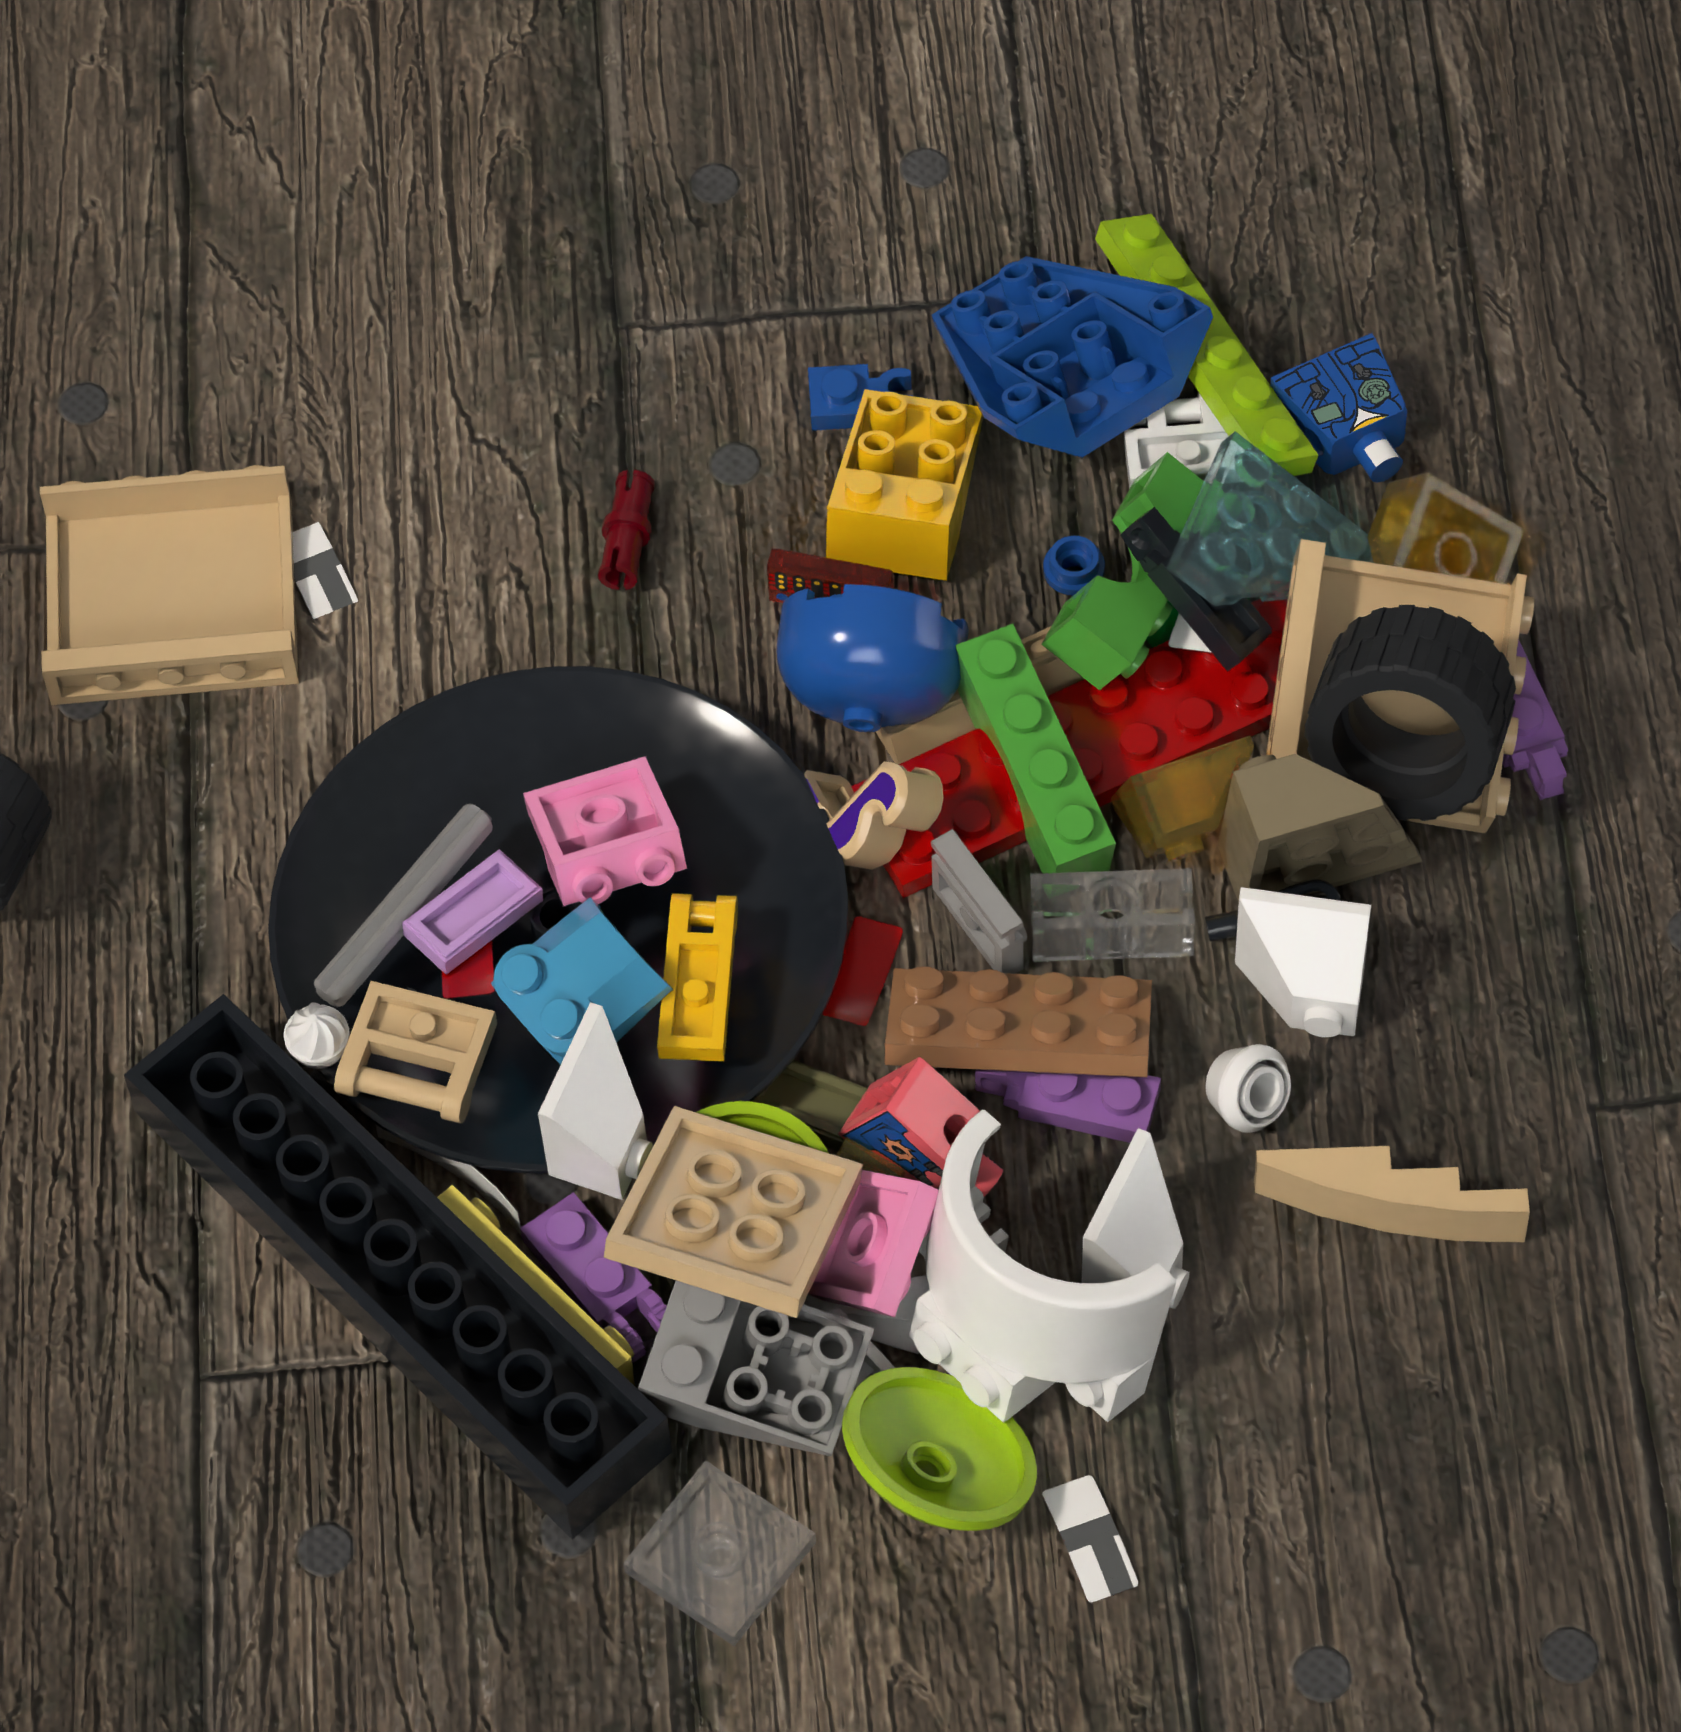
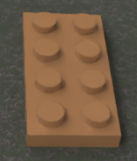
M932 967L894 968L885 1039V1065L903 1066L921 1057L932 1067L1147 1077L1152 980L1132 979L1121 975L1098 978L1067 976L1056 972L1032 975L1002 973L990 969L966 972L937 970Z

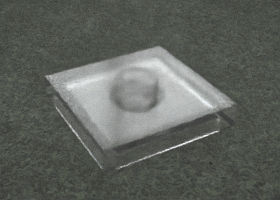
M705 1460L624 1561L623 1565L626 1574L735 1647L815 1545L816 1536L815 1532Z

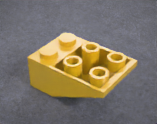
M864 389L827 505L826 562L947 581L959 539L983 421V414L978 406L961 404L955 401H941L901 395L895 392Z

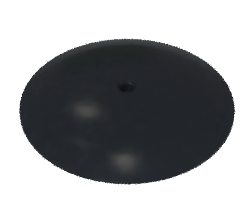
M552 666L516 670L480 678L445 690L410 707L381 725L356 745L329 772L310 797L293 826L278 863L271 892L268 923L270 961L278 997L287 1020L290 1019L296 1010L307 1007L312 1002L338 1010L345 1017L350 1034L371 981L407 990V987L417 990L416 992L443 998L442 971L404 935L345 1005L337 1008L324 1001L316 993L314 981L464 805L471 803L484 810L492 818V832L439 894L499 849L543 889V901L492 939L493 967L495 972L499 960L507 951L519 945L533 944L549 931L551 927L555 926L582 904L579 901L563 906L548 871L542 845L528 815L523 793L645 756L679 828L687 869L674 872L669 881L659 886H647L641 882L612 891L607 900L598 904L600 909L639 955L663 978L672 893L692 894L693 901L716 902L717 895L737 896L738 920L734 942L724 1061L659 1059L657 1042L661 1001L617 1042L643 1112L647 1141L652 1142L654 1146L674 1106L697 1112L709 1106L725 1102L753 1101L796 1058L815 1030L833 993L842 966L847 938L848 892L843 858L826 823L830 821L825 809H819L805 775L782 748L757 726L729 707L676 683L627 670L592 666ZM692 926L691 932L713 933L714 927ZM495 990L492 994L448 998V1000L493 1010L497 1019V1026L473 1088L470 1108L463 1123L444 1120L441 1118L439 1111L360 1092L357 1097L340 1094L354 1109L382 1129L428 1152L449 1160L485 1169L548 1174L538 1112L561 1065L534 1038L502 1001ZM372 1053L366 1065L367 1067L447 1086L451 1076L449 1072ZM341 1058L330 1067L317 1069L333 1089L336 1071Z

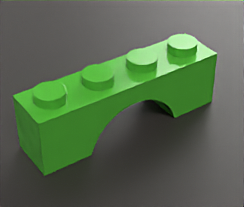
M1167 452L1134 480L1112 521L1122 534L1140 516L1155 507L1174 531H1178L1187 539L1195 535L1205 546L1218 528V524L1212 519L1224 497ZM1131 551V582L1113 581L1097 575L1064 603L1041 644L1098 690H1101L1119 674L1126 679L1129 678L1140 667L1149 653V648L1144 645L1147 636H1152L1164 624L1173 609L1167 603V598L1147 575L1148 573L1144 572L1140 561L1135 559Z
M1014 624L955 645L961 674L960 685L957 690L975 729H981L986 733L1005 765L1020 806L1026 840L1051 893L1109 871L1116 842Z

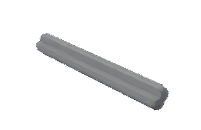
M471 803L464 805L314 981L316 993L324 1001L337 1008L345 1005L403 937L402 922L433 900L482 844L493 829L492 818L484 810Z

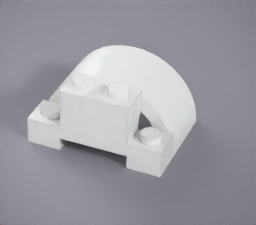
M982 1109L962 1128L952 1143L946 1157L936 1205L933 1210L934 1214L930 1231L923 1238L919 1252L925 1259L926 1275L930 1289L917 1299L909 1337L914 1341L916 1348L926 1360L942 1366L961 1383L965 1394L973 1403L980 1407L988 1408L1003 1423L1055 1382L1065 1383L1069 1393L1078 1403L1091 1407L1105 1421L1109 1422L1145 1393L1176 1280L1157 1262L1148 1269L1122 1280L1106 1283L1067 1282L1039 1274L1008 1256L1005 1250L1009 1236L1000 1228L989 1237L981 1225L983 1221L989 1218L991 1209L983 1203L984 1196L975 1184L985 1142L1001 1126V1123L986 1110Z

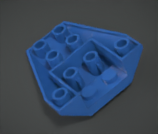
M1028 256L1007 264L997 275L972 290L958 294L951 303L931 315L938 333L985 419L1018 440L1082 458L1180 396L1213 319L1209 306L1176 287Z

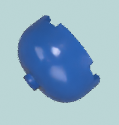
M844 584L843 594L815 598V593L807 588L790 595L782 604L777 638V663L782 679L789 691L809 710L826 719L842 723L848 729L859 732H875L886 726L913 724L925 720L940 711L951 700L961 680L960 665L955 645L968 640L969 626L965 619H956L952 622L941 616L942 603L907 591L871 585Z

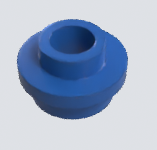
M1067 536L1058 540L1046 553L1043 562V573L1047 583L1054 590L1073 596L1097 575L1104 577L1105 560L1101 551L1089 539L1082 536ZM1069 567H1079V568H1081V569H1083V570H1081V571H1068V570H1065V569H1067V568H1069Z

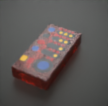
M777 548L771 550L767 564L769 601L783 603L790 595L807 588L815 593V598L830 597L843 594L844 584L871 585L893 589V571L885 568Z

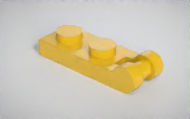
M672 893L663 979L673 990L661 1000L657 1042L659 1059L724 1061L734 942L738 920L737 896L717 895L715 902L693 901L692 894ZM692 926L714 927L713 933L691 932Z

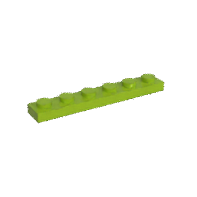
M1153 214L1101 221L1095 240L1120 276L1176 287L1211 308L1213 319L1188 377L1259 482L1312 473L1318 453Z

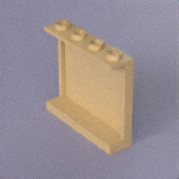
M253 465L239 470L216 472L194 470L181 475L147 478L143 476H129L122 480L89 483L69 481L61 485L40 487V497L46 515L47 650L41 651L42 675L51 705L299 684L292 499L285 466L267 467Z
M1300 540L1293 558L1266 755H1274L1276 759L1297 754L1312 761L1307 750L1309 744L1305 738V723L1308 718L1307 712L1332 645L1338 635L1347 630L1348 625L1358 617H1365L1371 614V611L1383 607L1394 608L1399 607V605H1415V607L1429 608L1430 606L1442 609L1445 613L1455 617L1460 616L1471 622V625L1477 630L1485 632L1494 641V645L1499 652L1505 655L1510 664V674L1514 676L1515 694H1521L1526 672V657L1516 656L1519 633L1528 635L1534 610V597L1524 596L1527 575L1517 573L1511 585L1327 556L1325 555L1326 543ZM1386 690L1362 696L1368 707L1378 717L1406 732L1420 735H1442L1460 729L1455 720L1444 709L1419 695L1403 691ZM1517 717L1511 718L1490 783L1484 786L1481 796L1473 803L1463 806L1461 811L1452 815L1445 814L1438 816L1434 820L1408 819L1407 821L1486 834L1495 816H1505L1511 779L1501 777L1504 754L1513 755L1519 719Z

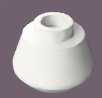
M1256 1044L1223 1052L1212 1063L1206 1078V1094L1211 1105L1229 1126L1245 1133L1257 1132L1275 1121L1283 1112L1290 1096L1291 1080L1287 1064L1283 1056L1276 1049L1267 1045Z

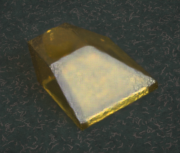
M1424 473L1388 483L1367 538L1374 563L1505 584L1524 529L1432 474Z
M1250 735L1133 775L1111 797L1115 812L1147 859L1165 853L1170 863L1204 850L1201 840L1206 839L1218 828L1225 813L1233 771L1239 770V767L1249 760L1253 752L1254 745Z

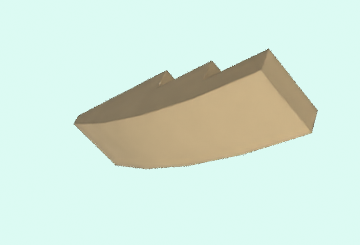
M1390 1146L1256 1150L1255 1193L1312 1214L1383 1232L1451 1241L1525 1242L1530 1214L1527 1188L1460 1191L1458 1167L1391 1169Z

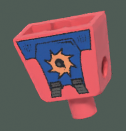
M918 1057L871 1083L838 1135L899 1177L920 1181L937 1189L940 1187L946 1157L952 1143L962 1128L980 1110L929 1063ZM984 1153L982 1154L975 1186L982 1192L983 1196H986L998 1182L1003 1173V1168Z

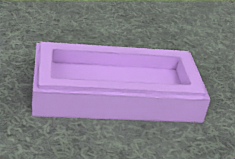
M499 849L402 922L403 935L447 975L543 901V889Z

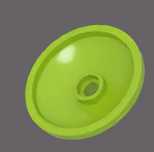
M898 1367L883 1370L869 1376L860 1383L846 1405L842 1419V1432L851 1460L860 1475L875 1493L892 1507L915 1520L949 1530L978 1531L992 1529L1015 1518L1023 1510L1034 1491L1037 1479L1036 1459L1032 1446L1022 1428L1013 1417L1003 1423L988 1408L980 1407L973 1403L965 1394L961 1383L952 1375L917 1367Z

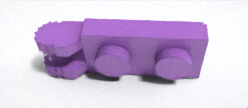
M573 1192L521 1227L522 1240L564 1292L602 1329L612 1326L627 1340L634 1352V1357H632V1362L634 1363L643 1357L646 1351L641 1337L635 1329L629 1326L624 1317L638 1308L652 1328L658 1332L667 1305L652 1290V1285L638 1268L604 1258L608 1232Z

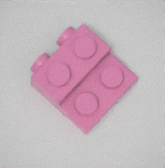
M645 756L523 793L528 815L542 845L548 871L563 906L579 901L583 903L589 897L597 904H600L609 898L612 891L641 882L647 886H659L669 881L674 872L687 869L679 828Z

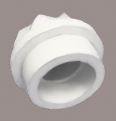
M313 1002L307 1007L296 1010L284 1029V1042L288 1053L296 1061L312 1069H323L335 1064L342 1057L350 1036L348 1023L338 1010Z

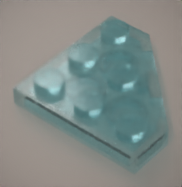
M1235 431L1221 442L1166 569L1214 606L1230 605L1242 598L1260 597L1262 602L1288 599L1293 558L1301 539L1326 543L1325 555L1365 562H1369L1377 541Z

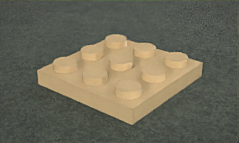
M674 1106L606 1238L604 1258L797 1318L860 1184L863 1164Z

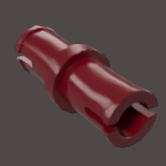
M625 470L618 474L615 481L616 489L612 511L603 520L602 536L606 542L602 563L598 571V579L603 585L614 590H620L622 572L625 573L623 585L625 590L635 587L638 580L641 550L643 546L647 545L651 536V523L647 518L652 493L655 489V481L649 474L640 470L633 471L631 488L628 487L629 471Z

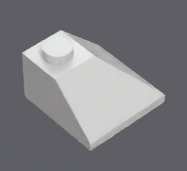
M1241 887L1238 906L1235 964L1290 1028L1304 1029L1318 1037H1334L1339 1034L1355 1036L1365 969L1371 905Z
M590 1002L538 1112L548 1174L550 1176L622 1200L632 1178L637 1179L653 1148V1144L647 1141L643 1112L603 1006Z
M1138 1128L1083 1236L1082 1283H1106L1134 1276L1158 1262L1176 1280L1169 1306L1175 1309L1184 1294L1189 1279V1272L1182 1269L1183 1240L1151 1133Z

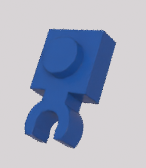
M868 364L808 367L812 431L852 428L864 389L881 392L912 390L911 370L893 368L884 372L880 377L869 378Z

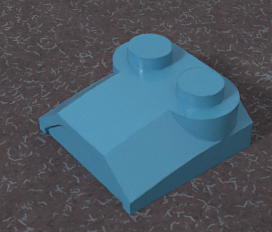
M591 897L559 921L533 944L519 945L507 951L499 960L495 968L494 980L491 982L502 1001L560 1065L590 1002L603 1006L617 1043L673 990L608 920L600 906Z

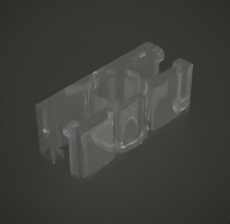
M1192 868L1030 874L1033 962L1194 956L1195 915L1194 908H1191L1193 896ZM1114 911L1124 916L1117 919H1108L1100 914ZM1167 912H1180V914H1162ZM1044 916H1059L1058 918L1044 919Z

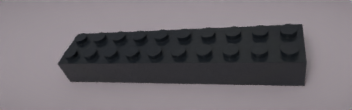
M225 994L221 995L124 1074L135 1112L572 1540L672 1453L668 1418Z

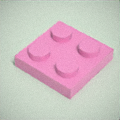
M862 1170L860 1184L808 1295L823 1301L895 1318L899 1304L909 1290L911 1271L923 1238L930 1231L934 1214L933 1210L939 1190L920 1181Z

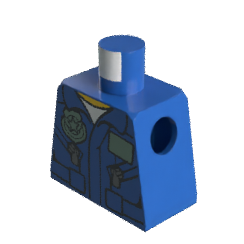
M1372 333L1271 377V387L1318 453L1316 464L1325 473L1336 475L1361 464L1370 479L1378 483L1388 480L1400 470L1403 460L1395 448L1404 442L1407 409L1380 346Z

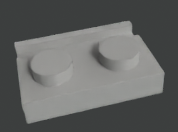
M953 829L932 840L931 847L936 852V854L932 855L933 890L993 970L1016 974L1023 970V942L1027 940L1023 921Z

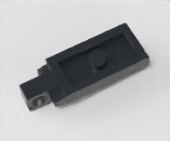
M1155 507L1145 512L1120 535L1135 559L1140 561L1144 572L1148 573L1147 575L1227 672L1239 664L1272 634L1270 625L1195 535L1187 539L1178 531H1174Z

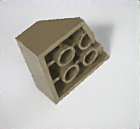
M1297 754L1276 759L1274 755L1258 756L1243 763L1239 770L1233 771L1217 847L1238 904L1241 887L1277 892L1286 887L1310 880H1324L1337 887L1423 862L1418 849L1383 798L1373 790ZM1313 891V892H1310V893H1306V894H1303V896H1306V895H1309V894H1313V893H1316V892H1320V891Z

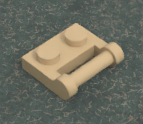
M371 981L336 1071L335 1092L351 1097H357L360 1092L439 1111L442 1119L460 1124L463 1123L470 1108L473 1088L497 1026L495 1011ZM372 1053L449 1072L451 1076L447 1086L367 1067L366 1065Z

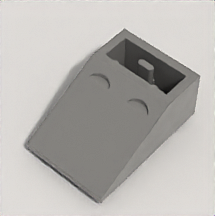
M675 1281L638 1390L666 1417L694 1427L832 1456L842 1427L844 1410L853 1394L874 1328L803 1304L798 1317L794 1318Z

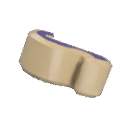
M883 761L855 793L849 781L842 776L806 770L804 773L819 809H825L830 821L826 823L846 866L873 870L890 862L902 846L906 829L919 832L928 830L937 819L942 808L944 798L942 782L934 771L926 768L915 767L909 772L902 765Z

